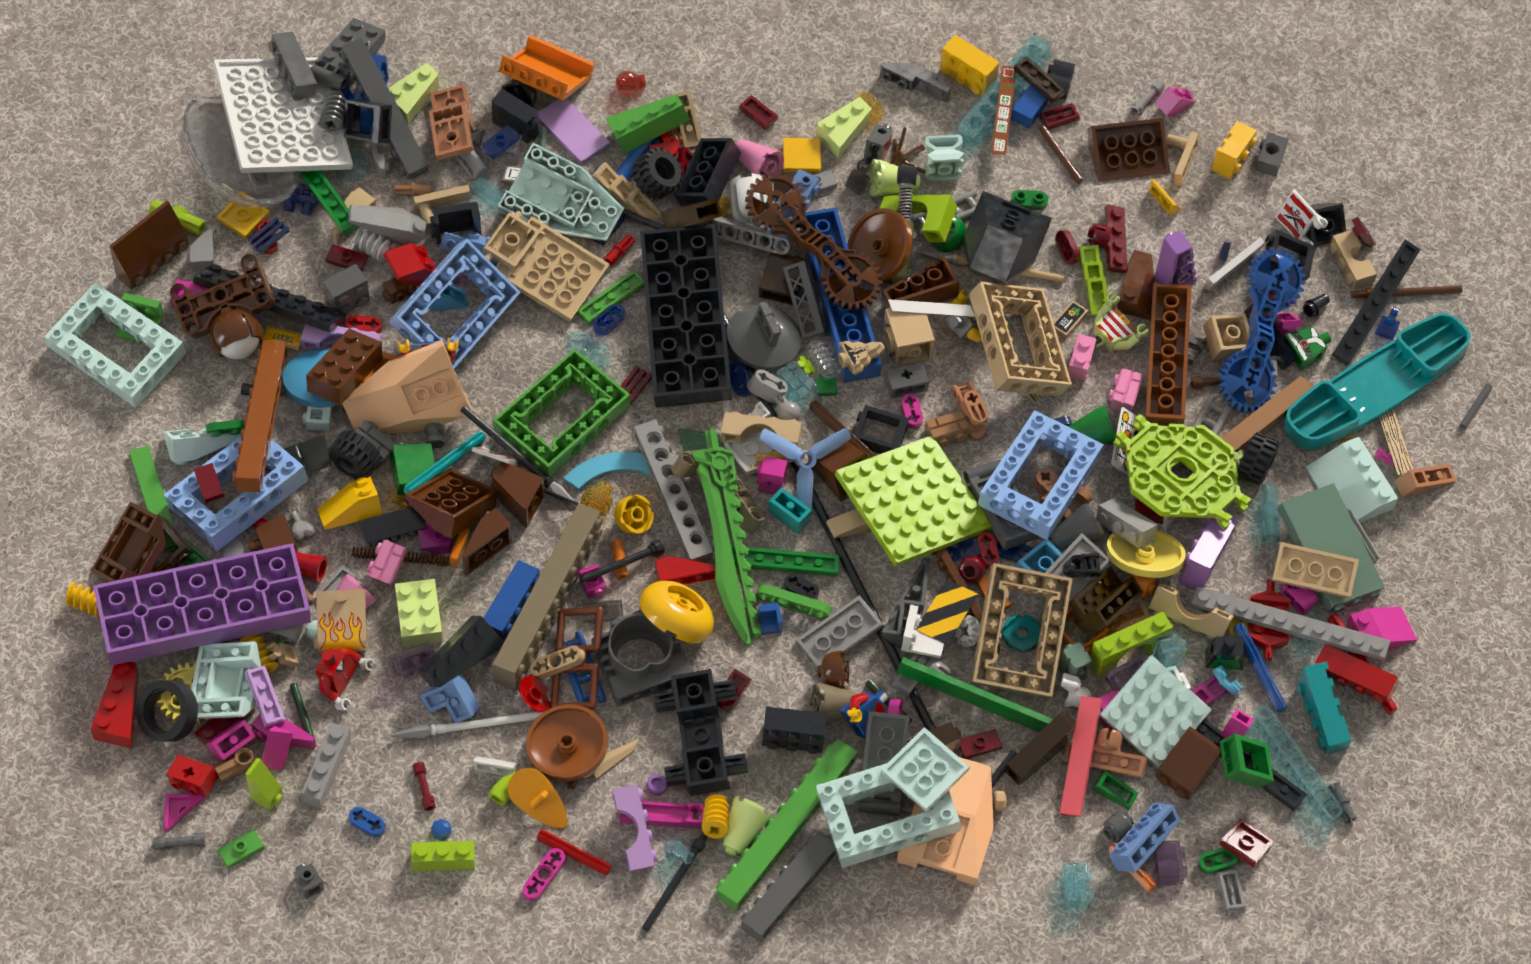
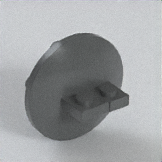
M767 302L759 303V305H750L738 310L729 320L726 329L727 345L735 358L743 364L758 370L769 371L786 367L795 360L802 344V336L797 323L787 313L776 307L769 306Z

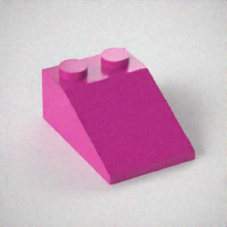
M1401 606L1369 608L1351 614L1347 622L1348 629L1390 640L1388 650L1417 641Z

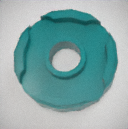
M1013 615L1003 625V641L1014 651H1031L1038 645L1041 626L1036 619L1029 615ZM1024 629L1027 635L1019 636L1017 630Z

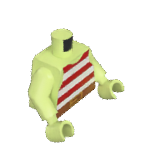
M1109 292L1107 295L1108 302L1103 304L1094 321L1093 334L1096 339L1094 348L1098 349L1104 345L1109 352L1114 350H1130L1141 340V337L1149 336L1150 330L1146 329L1142 332L1146 327L1143 323L1139 324L1136 329L1116 306L1112 308L1113 304H1117L1120 301V297L1117 296L1114 301H1111L1114 292Z

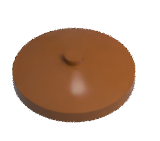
M887 208L875 209L864 215L856 223L851 231L847 245L848 249H855L858 256L861 252H863V258L869 255V262L875 260L874 267H880L877 273L883 275L879 280L885 282L895 277L905 266L912 249V231L908 221L900 213Z
M560 705L545 711L533 722L527 734L526 749L534 768L543 773L545 777L558 781H572L589 775L599 767L608 750V735L601 718L590 709L579 705Z

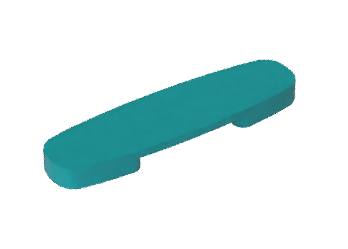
M1438 313L1401 330L1394 341L1370 353L1329 381H1320L1288 408L1283 424L1285 433L1300 448L1316 450L1362 428L1417 394L1451 368L1465 355L1471 339L1470 331L1458 318L1447 313Z

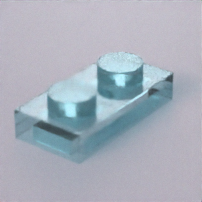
M482 175L469 185V189L473 194L496 211L498 209V204L504 192Z

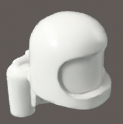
M1063 673L1060 686L1068 690L1064 706L1079 708L1081 696L1092 697L1091 692L1088 688L1081 686V680L1078 676Z

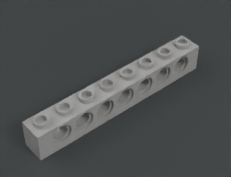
M655 419L634 426V437L686 559L702 563L711 561L713 552H715L714 545L706 537L708 535L707 529L704 524L701 525L700 513L698 508H694L692 504L693 497L691 492L685 488V478H680L672 472L671 467L677 459L671 455L672 448L670 443L664 439L665 432L662 425L659 426ZM655 441L658 444L653 445L650 442ZM657 458H664L665 460L658 461ZM670 474L672 477L667 478L663 475ZM674 490H675V491H678L679 493H678V494H672L671 491H674ZM684 507L686 510L680 511L677 508ZM685 524H692L693 527L688 528ZM697 540L700 544H693L692 541Z

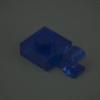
M1392 307L1388 317L1382 316L1375 333L1376 335L1394 340L1400 322L1396 321L1400 309Z

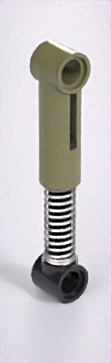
M898 166L897 184L900 187L897 212L908 221L912 231L913 242L914 223L911 222L910 218L912 217L910 215H912L911 208L913 207L911 205L913 204L911 202L913 200L911 199L913 198V186L916 185L917 167ZM912 249L905 266L892 278L891 285L900 280L908 279L910 274H912Z

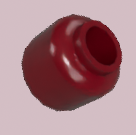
M969 555L960 563L959 573L965 581L976 582L986 573V563L980 556Z

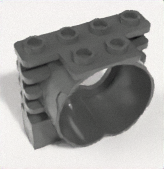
M637 610L626 617H617L611 621L610 631L602 632L601 650L595 652L617 707L673 688L671 676L693 672L685 653L681 650L680 643L676 639V634L668 630L663 632L649 621L642 610ZM633 639L651 640L661 648L664 654L663 661L657 663L649 662L641 669L629 668L620 663L616 658L619 649L626 642Z

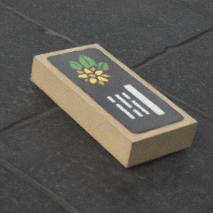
M1072 301L1053 322L1056 333L1066 339L1087 315L1088 310Z

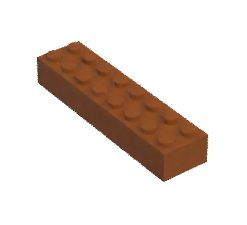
M1153 283L1145 419L1150 423H1158V426L1184 424L1191 285Z

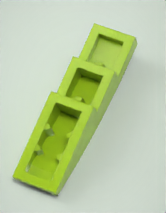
M1098 245L1080 246V263L1091 316H1095L1103 304L1108 302L1106 279L1103 275Z

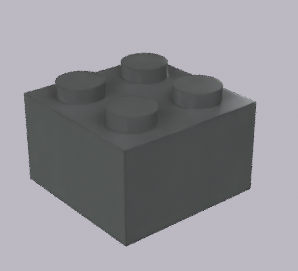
M356 264L322 281L325 302L330 308H338L341 312L348 314L352 309L364 306L370 300L368 281Z

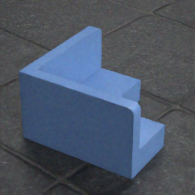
M462 673L441 687H427L420 695L429 713L446 706L455 723L472 717L480 708Z

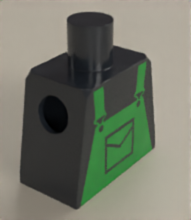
M1232 635L1214 637L1205 649V668H1215L1222 665L1226 669L1243 670V639L1235 638Z

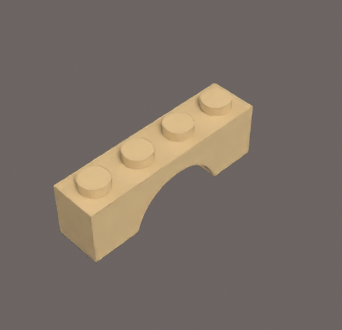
M725 412L721 439L722 442L741 444L748 436L761 433L763 429H767L796 444L799 448L802 436V422L794 419L782 420L776 417H760L755 414L743 415L738 412Z
M1162 582L1159 584L1148 607L1153 609L1152 611L1155 614L1163 611L1174 623H1183L1196 633L1202 632L1206 634L1211 640L1216 636L1225 637L1234 617L1233 615L1218 608L1204 615L1193 614L1182 605L1179 590Z

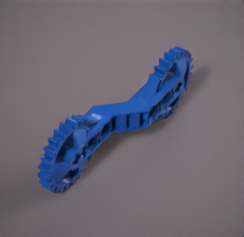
M1282 248L1262 251V254L1256 255L1257 259L1251 260L1254 266H1249L1248 269L1251 273L1246 274L1247 277L1251 278L1246 284L1252 286L1248 289L1253 302V308L1248 319L1250 337L1244 349L1232 353V356L1226 358L1228 362L1221 363L1224 368L1218 369L1222 376L1216 377V379L1221 381L1217 385V387H1222L1219 394L1225 395L1222 401L1229 400L1228 407L1234 406V411L1241 409V413L1247 411L1248 413L1254 412V410L1259 409L1266 401L1268 402L1271 399L1269 395L1276 393L1272 390V387L1277 386V384L1273 383V380L1277 379V377L1272 376V373L1276 370L1270 358L1275 341L1273 323L1278 312L1290 308V304L1296 303L1295 299L1301 298L1298 292H1304L1301 285L1306 284L1301 279L1306 274H1301L1300 272L1304 269V267H1298L1300 260L1294 261L1295 255L1288 256L1289 251L1282 252ZM1270 256L1276 257L1279 269L1270 270ZM1268 293L1272 296L1271 300L1268 298ZM1262 310L1265 311V318L1262 316ZM1258 343L1261 345V350L1257 347ZM1252 360L1255 363V368H1253L1251 365ZM1252 390L1253 404L1248 405L1244 392Z

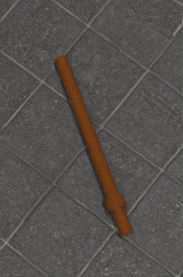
M1462 285L1397 288L1392 296L1462 293L1463 289ZM1373 288L1351 291V298L1367 299Z

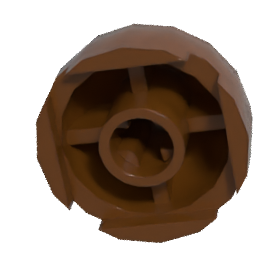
M846 650L828 653L822 659L821 665H818L817 674L818 677H822L824 684L848 690L845 682L849 684L850 670L849 661H845L844 656H848Z

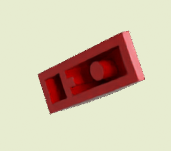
M675 556L661 557L655 560V572L658 581H674L687 585L715 579V565Z

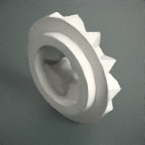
M970 615L964 617L953 636L958 639L957 644L963 647H972L977 643L980 629L978 620ZM964 628H968V629H967L968 635H964V634H965Z

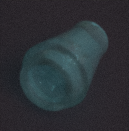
M670 839L664 846V852L667 857L684 862L685 864H690L693 861L694 854L679 839Z

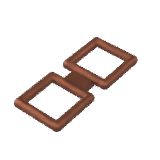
M602 607L564 608L558 610L555 652L570 647L563 646L566 616L595 615L594 639L592 645H575L585 652V659L580 665L553 675L550 709L568 704L583 706L590 710L596 708L599 665L597 663L587 664L588 653L601 650L604 614ZM591 672L589 702L559 703L561 673Z

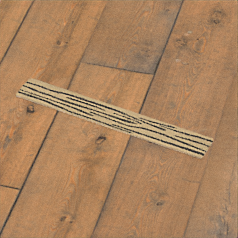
M1392 409L1379 418L1397 474L1403 475L1407 471L1412 470L1413 467L1395 411Z

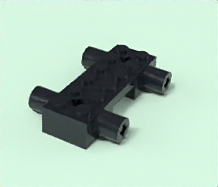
M711 669L671 676L673 690L654 693L657 713L676 710L683 747L684 764L664 767L667 787L687 784L690 796L729 790V776L749 773L745 753L726 756L718 703L737 699L734 679L714 682Z

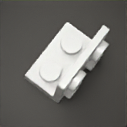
M910 605L901 651L941 658L944 643L915 630L919 627L922 619H920L921 615L917 614L918 606Z

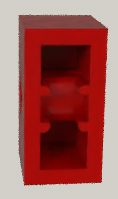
M181 755L176 757L166 773L173 788L187 790L194 796L201 795L207 797L218 779L213 766Z

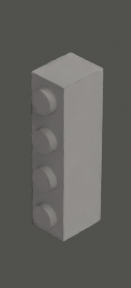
M330 723L302 789L301 797L303 804L319 809L323 808L352 739L350 728Z

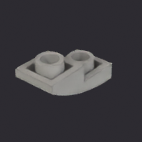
M370 142L375 169L382 179H386V172H389V161H386L385 153H382V145Z

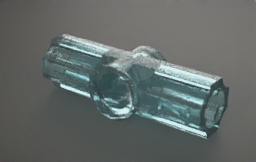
M1271 483L1260 486L1259 516L1261 517H1259V521L1262 522L1263 541L1268 543L1280 540L1279 522L1281 516L1277 510L1280 506L1278 505L1277 486Z

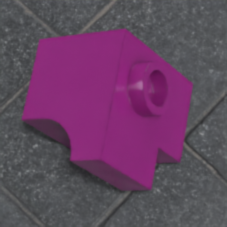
M427 522V529L418 530L421 552L428 551L431 556L432 554L451 553L450 537H445L435 531Z

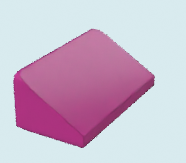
M276 726L269 730L262 756V762L268 769L284 770L293 736L292 732Z

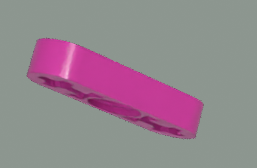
M551 849L523 886V896L526 900H538L564 866L565 854L561 849ZM558 855L560 861L556 860L552 865V869L550 867L552 863V856L556 857ZM545 870L550 873V876L547 879H540L538 874ZM537 882L536 893H531L530 895L528 888L533 889Z

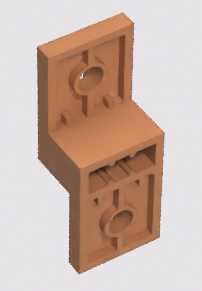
M466 84L430 93L433 110L429 111L436 158L441 160L474 151L471 133L475 131ZM456 137L453 141H448V139Z

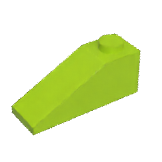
M257 758L245 773L250 798L272 811L283 800L282 787L262 760Z

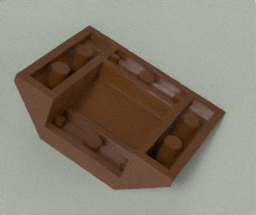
M130 501L90 571L109 582L149 574L166 544L161 517Z

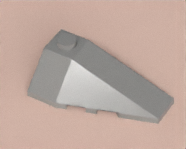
M364 205L349 206V223L405 245L409 243L417 245L425 238L426 222L414 213L401 208Z

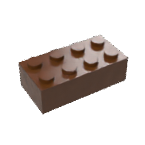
M349 328L306 374L307 392L341 406L383 359L382 342Z

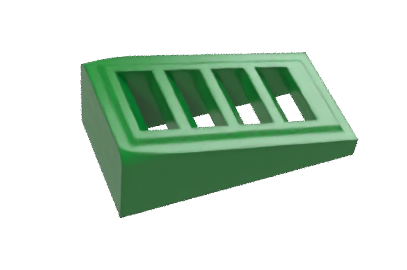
M1107 770L1100 773L1091 788L1096 793L1127 810L1131 808L1139 794ZM1107 781L1106 786H1102L1103 782ZM1111 785H1114L1115 787L1111 792L1109 789ZM1119 789H1122V792L1118 797L1116 794ZM1126 793H1129L1130 795L1127 801H1124V796L1126 795Z

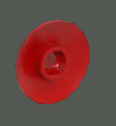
M534 676L523 677L519 682V692L524 703L536 712L542 713L547 711L551 703L546 695L548 692L547 686Z

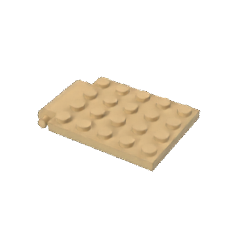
M516 211L515 214L509 212L483 247V254L489 261L492 260L497 263L496 268L521 293L568 322H571L610 264L533 216L528 222H525L521 219L523 214L520 211Z

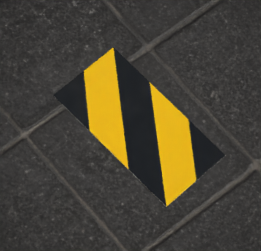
M946 579L920 621L919 627L915 630L948 645L978 594Z

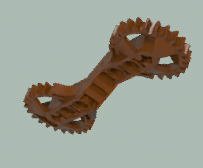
M770 172L768 178L764 174L761 180L756 178L755 184H750L751 190H747L746 194L748 196L745 198V202L748 203L745 209L749 210L747 215L753 216L751 222L758 221V228L764 225V231L770 227L771 232L774 234L781 233L790 236L797 246L816 257L821 264L820 280L824 281L821 287L826 288L823 294H830L828 301L834 299V306L840 303L841 310L844 306H847L848 311L851 310V307L858 311L859 306L865 309L866 303L872 305V299L876 300L878 298L876 293L880 294V286L883 284V281L879 280L883 275L877 273L880 267H874L876 261L869 262V255L863 258V252L859 256L856 255L855 249L838 247L829 236L812 227L806 219L807 203L803 202L806 196L802 195L804 189H798L799 182L793 184V177L787 180V174H785L781 178L779 172H777L776 177H773V174ZM754 193L768 195L766 203L753 197ZM790 214L792 219H786L783 215ZM796 228H802L805 232L798 233ZM822 250H829L831 255H825ZM835 264H841L844 268L837 269ZM865 281L873 285L874 290L860 288L861 282Z

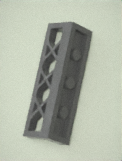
M801 261L783 267L802 338L805 340L817 335L820 337L829 335L809 264L806 261ZM799 268L800 275L797 281L790 277L789 271ZM798 285L805 289L802 298L795 295ZM803 303L810 307L807 316L800 313ZM809 320L814 323L816 330L806 333L805 326Z

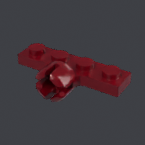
M1107 204L1104 208L1105 225L1092 224L1087 234L1088 243L1106 249L1108 271L1125 274L1128 270L1125 209Z

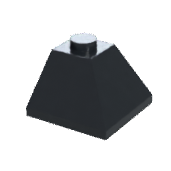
M1317 203L1310 205L1319 216L1328 222L1325 228L1321 227V229H1316L1313 223L1310 226L1306 235L1313 242V246L1329 244L1333 235L1346 232L1343 203Z

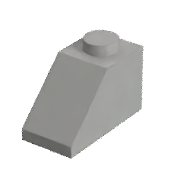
M208 229L190 245V254H186L187 265H191L192 272L202 271L206 267L215 264L212 229Z

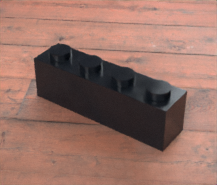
M413 507L359 521L365 545L370 544V547L377 546L381 540L388 538L391 542L401 539L400 535L408 533L409 537L418 535V530L427 528L425 519Z

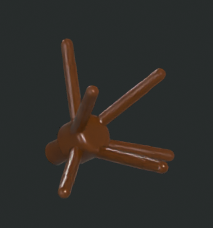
M904 127L899 144L896 139H893L895 154L892 156L893 160L890 163L896 166L898 164L900 166L902 164L917 167V171L925 173L924 169L906 161L907 158L924 151L925 147L923 144H920L906 154L901 152L907 130Z

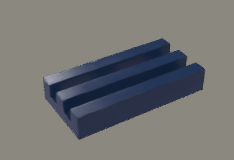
M275 217L250 237L248 242L258 252L263 254L289 233V228L285 227L284 223L279 222V219ZM281 229V231H279L276 235L272 237L274 233Z

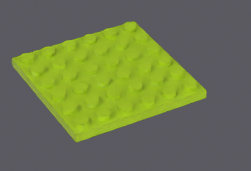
M932 436L852 464L835 472L837 480L895 567L991 530L992 526L985 512L978 505V502Z

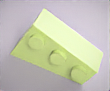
M425 63L389 87L408 126L416 114H419L423 105L431 98L430 93L435 92L440 87L439 73L428 63Z
M858 97L818 122L816 137L820 138V141L839 160L856 136L858 137L870 122L871 108L861 97Z

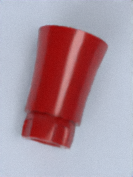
M295 551L301 576L320 583L327 570V556L304 554Z

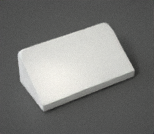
M478 756L473 761L475 771L503 776L515 773L517 763Z

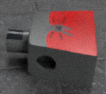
M875 125L866 140L862 164L871 167L873 159L884 161L890 149L893 130L889 125ZM880 147L877 153H875L874 149Z

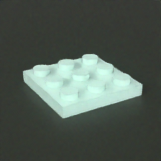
M924 727L881 769V772L927 812L970 770V767Z

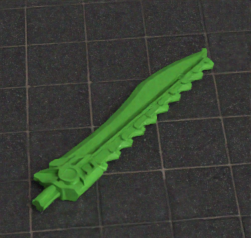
M714 429L705 431L707 449L699 450L698 452L693 451L692 456L694 461L699 464L697 473L700 476L712 525L717 589L730 622L744 642V645L749 646L751 639L744 610L747 612L751 636L753 638L761 636L762 629L755 623L756 619L758 620L759 613L752 606L756 603L757 597L750 591L754 581L747 575L752 565L745 559L749 549L742 543V540H745L746 533L739 526L743 523L744 517L737 512L741 501L734 495L739 487L737 485L734 457L732 451L719 447L717 432ZM719 491H721L722 498H723L725 513H726V517H727L729 532H730V536H731V541H732V546H733V551H734V555H735V560H736V565H737V570H738V574H739V579H740V584H741V589H742L744 601H742V596H741V592H740L738 577H737V573H736L734 558H733V554H732L730 539H729V535H728L726 520H725V516H724V511H723V506H722V501H721V497H720V492H719Z

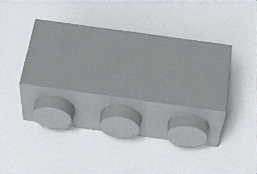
M1112 498L1098 506L1096 520L1102 526L1139 549L1155 541L1158 524L1116 498Z

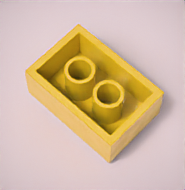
M955 34L942 48L939 69L943 74L954 78L959 84L970 88L973 93L984 97L997 82L1000 62Z

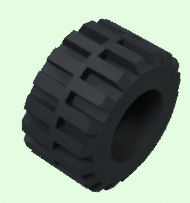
M655 148L635 161L632 174L634 175L633 180L636 181V187L641 190L640 192L642 194L645 193L648 198L652 197L657 200L658 198L666 197L681 185L683 170L680 169V162H677V158L673 157L670 151L666 152V149Z
M350 430L342 431L328 449V456L334 465L354 479L370 477L382 460L378 449L367 438Z
M1256 432L1252 436L1237 470L1238 477L1258 486L1262 484L1279 449V441Z

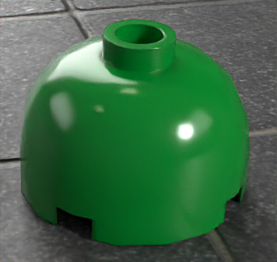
M954 215L946 241L930 242L932 246L938 251L945 253L959 249L964 243L966 231L963 221Z

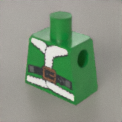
M1313 327L1289 332L1284 335V340L1297 358L1294 362L1300 371L1324 357L1327 349L1326 344L1331 343V337L1327 332L1319 335Z

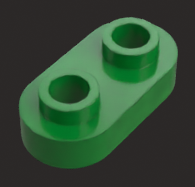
M1016 190L1012 193L1011 202L1030 210H1043L1048 205V196L1042 191Z
M244 420L213 422L205 425L206 434H211V437L222 436V433L239 435L242 429H245Z
M1222 847L1203 853L1199 858L1198 868L1205 874L1217 873L1233 868L1237 864L1238 857ZM1224 857H1229L1231 861L1224 860ZM1209 862L1212 866L1207 867L1205 863Z

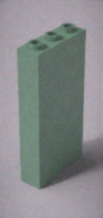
M1334 483L1286 500L1280 504L1277 510L1294 545L1359 559L1350 599L1318 592L1327 612L1335 611L1337 613L1344 610L1347 605L1352 604V606H1356L1362 603L1363 599L1369 597L1372 600L1381 595L1380 592L1385 586Z

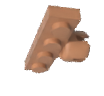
M1109 728L1101 729L1097 743L1093 748L1090 768L1143 778L1147 757L1121 752L1120 748L1123 740L1121 732L1114 729L1109 732ZM1067 742L1063 759L1064 763L1069 764L1072 742Z

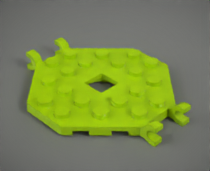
M1139 414L1135 418L1136 423L1132 426L1135 430L1140 431L1136 436L1130 439L1122 431L1116 434L1115 437L1117 439L1113 444L1118 448H1125L1130 493L1158 515L1166 517L1215 518L1219 526L1225 530L1230 525L1229 521L1233 516L1224 512V510L1233 501L1236 502V506L1242 512L1248 509L1249 506L1247 504L1252 499L1240 492V486H1238L1237 466L1234 461V448L1206 426L1185 427V424L1158 426V423H1150L1144 416ZM1181 462L1194 473L1187 479H1183L1172 473L1171 469Z

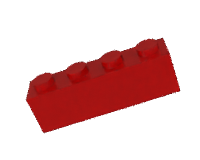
M1327 644L1323 646L1314 663L1318 664L1327 661L1329 669H1326L1327 677L1335 679V682L1341 686L1348 685L1359 694L1364 695L1366 693L1379 703L1385 702L1388 704L1399 684L1398 676Z

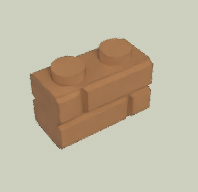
M962 410L925 421L924 429L927 437L932 436L941 448L947 446L950 442H962L969 437L970 427Z

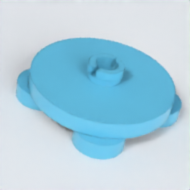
M1220 665L1212 670L1219 680V684L1223 685L1222 688H1226L1234 696L1240 694L1239 691L1243 689L1236 680L1231 681L1227 676L1229 672L1224 666Z

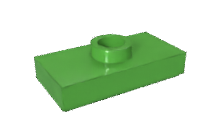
M252 830L218 849V853L229 869L265 849L255 830Z

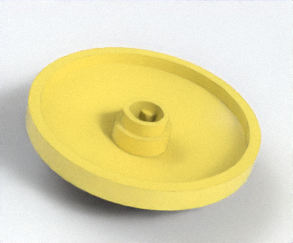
M1157 530L1154 542L1140 549L1114 532L1109 536L1106 546V554L1115 566L1130 574L1148 578L1167 577L1177 573L1183 567L1186 555L1183 545L1176 538L1160 530Z

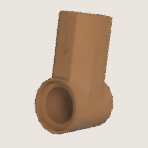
M242 748L234 756L214 765L213 767L219 781L222 783L240 773H246L254 763L253 752L248 748ZM243 759H249L246 763L241 762Z

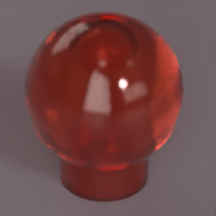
M623 71L616 78V89L624 96L634 95L638 90L646 88L645 76L637 75L633 71Z

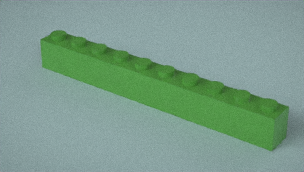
M837 739L834 744L830 743L824 752L826 754L822 759L819 757L815 761L814 769L810 774L807 772L801 780L802 784L791 791L790 799L787 803L783 802L779 806L778 814L775 818L771 817L766 823V829L763 833H758L755 836L753 845L750 849L746 848L743 851L738 864L734 863L731 866L727 878L719 881L716 886V898L735 911L740 908L821 804L816 785L843 777L857 760L858 751L840 739Z

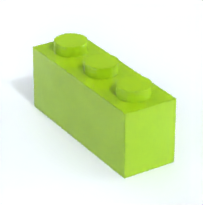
M474 841L411 843L412 871L474 870Z

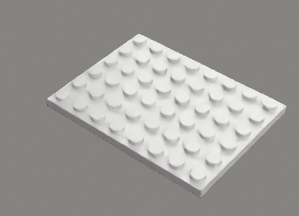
M318 57L306 58L310 68L315 64V60ZM274 58L214 60L213 65L241 173L352 169L353 162L346 138L343 137V127L338 131H330L322 127L319 121L326 95L332 91L330 86L316 81L315 97L293 99L291 93L287 90L286 82L282 79L280 69L276 66Z

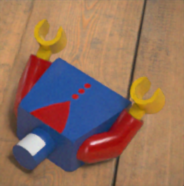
M881 690L875 695L863 691L851 696L850 702L840 710L857 736L866 740L868 712L886 713L882 704L888 699V696Z

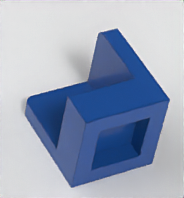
M779 602L759 605L758 613L762 634L782 632Z

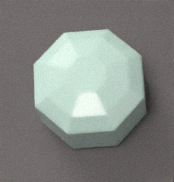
M317 620L311 621L305 627L307 638L314 641V637H318Z

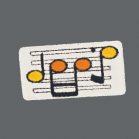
M1124 407L1120 411L1117 433L1122 431L1128 438L1132 439L1140 432L1132 428L1133 424L1136 423L1135 418L1137 416ZM1114 445L1111 464L1128 475L1125 448H1118Z

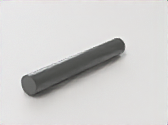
M1487 383L1459 424L1461 428H1467L1493 388L1492 385Z

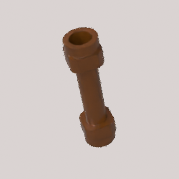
M1191 377L1192 389H1202L1203 386L1221 383L1216 377Z

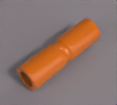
M619 539L612 541L611 546L614 560L618 561L625 558L623 541ZM627 565L615 570L618 580L628 578Z

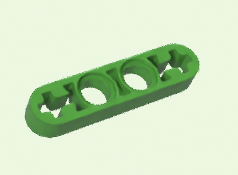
M760 584L755 594L759 600L768 603L779 602L781 607L823 620L829 617L832 611V607L825 602L766 584Z

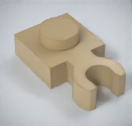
M271 643L266 647L273 652L269 656L270 659H278L280 664L295 667L299 664L294 646L279 643L278 645Z

